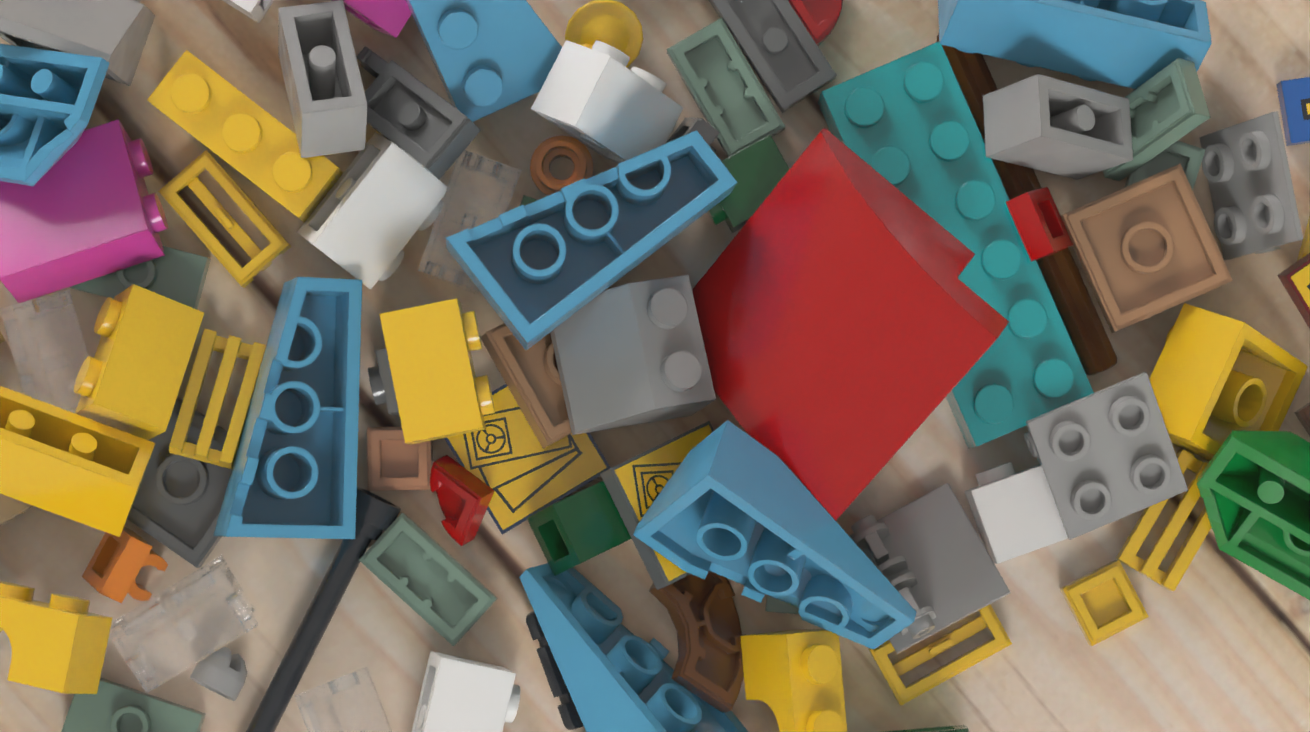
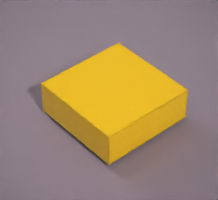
M1114 560L1060 588L1090 646H1094L1149 617L1120 560Z

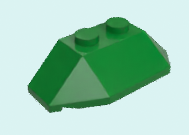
M1232 430L1197 479V486L1201 497H1203L1218 548L1310 600V442L1291 431Z

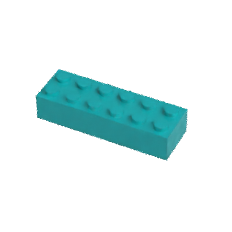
M940 41L821 91L818 105L830 132L975 254L958 279L1009 321L998 339L946 396L968 449L980 446L1027 425L1026 421L1093 394L1094 391L1037 261L1031 262L1005 202L1009 201V197L992 159L986 157L984 140Z

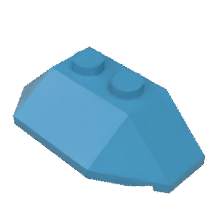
M0 44V181L34 186L73 147L89 123L110 64L108 61L101 57Z

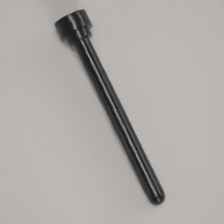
M357 486L355 539H343L246 732H275L360 564L359 559L365 554L371 540H377L383 530L386 531L397 519L401 511L400 507Z

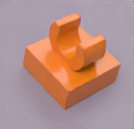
M124 526L120 537L107 532L104 534L82 578L100 594L121 604L127 593L136 600L149 601L152 593L139 583H136L135 578L144 566L151 565L165 572L168 564L160 555L151 550L153 546L136 532Z

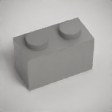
M343 0L279 8L278 55L301 158L365 150L367 101Z
M1036 74L983 95L986 157L1076 180L1133 160L1130 104L1127 98L1041 74Z

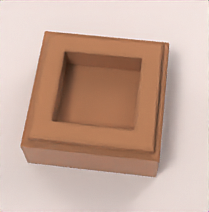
M367 427L368 491L431 490L430 474L433 465V440L410 445L405 443L402 427Z

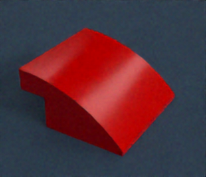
M824 127L695 285L692 293L714 391L749 436L780 457L836 521L998 339L1009 321L958 279L975 254Z

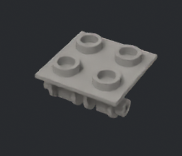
M1278 111L1199 137L1201 148L1206 149L1202 159V169L1209 183L1215 213L1214 229L1221 243L1224 260L1252 253L1260 254L1279 250L1281 245L1303 240Z
M1146 372L1026 421L1029 432L1024 433L1025 442L1032 456L1039 457L1069 540L1188 491Z
M948 483L877 521L873 515H869L851 526L854 533L849 535V537L917 612L915 621L889 639L897 654L1010 594V590Z

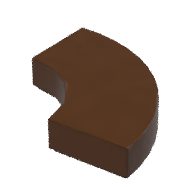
M709 571L705 579L689 574L659 590L656 589L653 583L649 592L666 607L677 630L678 659L671 679L720 712L726 713L731 711L738 698L744 672L740 637L742 631L732 598L735 596L730 582L727 578Z

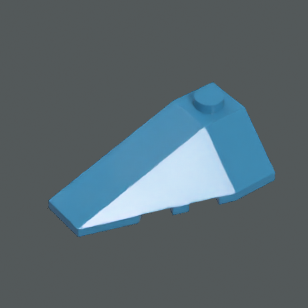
M729 420L689 451L639 521L633 533L636 538L685 572L705 579L708 572L711 571L744 585L741 595L760 603L765 594L799 608L798 612L803 621L873 650L915 621L917 612L780 457Z
M546 563L526 569L519 577L586 732H748L732 711L720 712L672 680L674 669L663 660L669 653V650L654 637L648 643L631 633L621 624L623 620L621 609L576 569L572 567L554 576L549 564Z

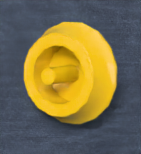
M594 0L581 6L568 20L565 31V41L568 40L592 49L595 41L598 40L622 51L630 57L626 67H629L638 57L644 40L642 24L635 12L623 3L613 0Z

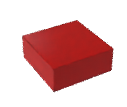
M1048 187L1026 192L1005 202L1031 262L1073 246Z

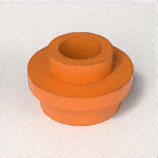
M554 136L543 141L535 149L530 161V173L536 187L543 194L549 196L567 185L592 177L593 160L589 150L579 140L569 136ZM560 157L568 158L574 164L572 175L564 180L556 179L550 173L551 163Z

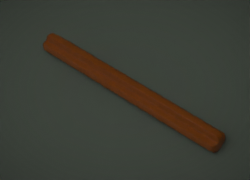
M942 45L985 143L983 95L996 91L998 88L982 54L965 53L954 47ZM992 159L1009 200L1026 192L1042 188L1034 169ZM1069 248L1036 260L1086 375H1096L1117 364V356Z

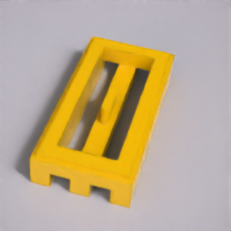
M207 150L158 191L243 288L254 280L253 277L261 270L267 269L277 256L283 255L292 247ZM206 169L269 240L270 244L266 248L261 250L201 182L197 177ZM188 186L249 255L252 260L244 267L240 265L178 194L184 187Z
M204 328L169 445V453L232 469L266 349L265 344L254 342L253 345L241 342L242 338L229 335V338L217 336V331ZM216 351L223 353V358L196 445L186 442L212 353ZM238 357L248 360V364L222 451L210 447Z
M1179 449L1176 454L1182 474L1188 469L1196 475L1147 559L1143 560L1136 554L1168 499L1143 510L1115 558L1169 591H1175L1212 528L1206 507L1204 506L1166 573L1158 569L1201 496L1197 486V479L1208 464L1198 460L1193 454L1184 449Z
M990 604L978 610L981 614L979 617L894 664L891 663L887 656L895 651L890 640H887L874 650L868 649L900 706L1012 644ZM988 627L993 636L992 639L911 684L904 686L899 676Z

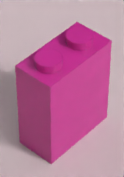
M119 119L84 130L73 147L34 186L0 181V280L18 303L165 256L159 232L168 229L167 219L158 195L156 193L148 194L144 177L153 175L150 157L142 139L139 138L132 141Z

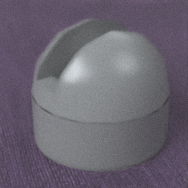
M220 647L207 651L200 658L190 679L229 700L235 701L244 686L247 669L245 661L239 654L231 655L229 648Z

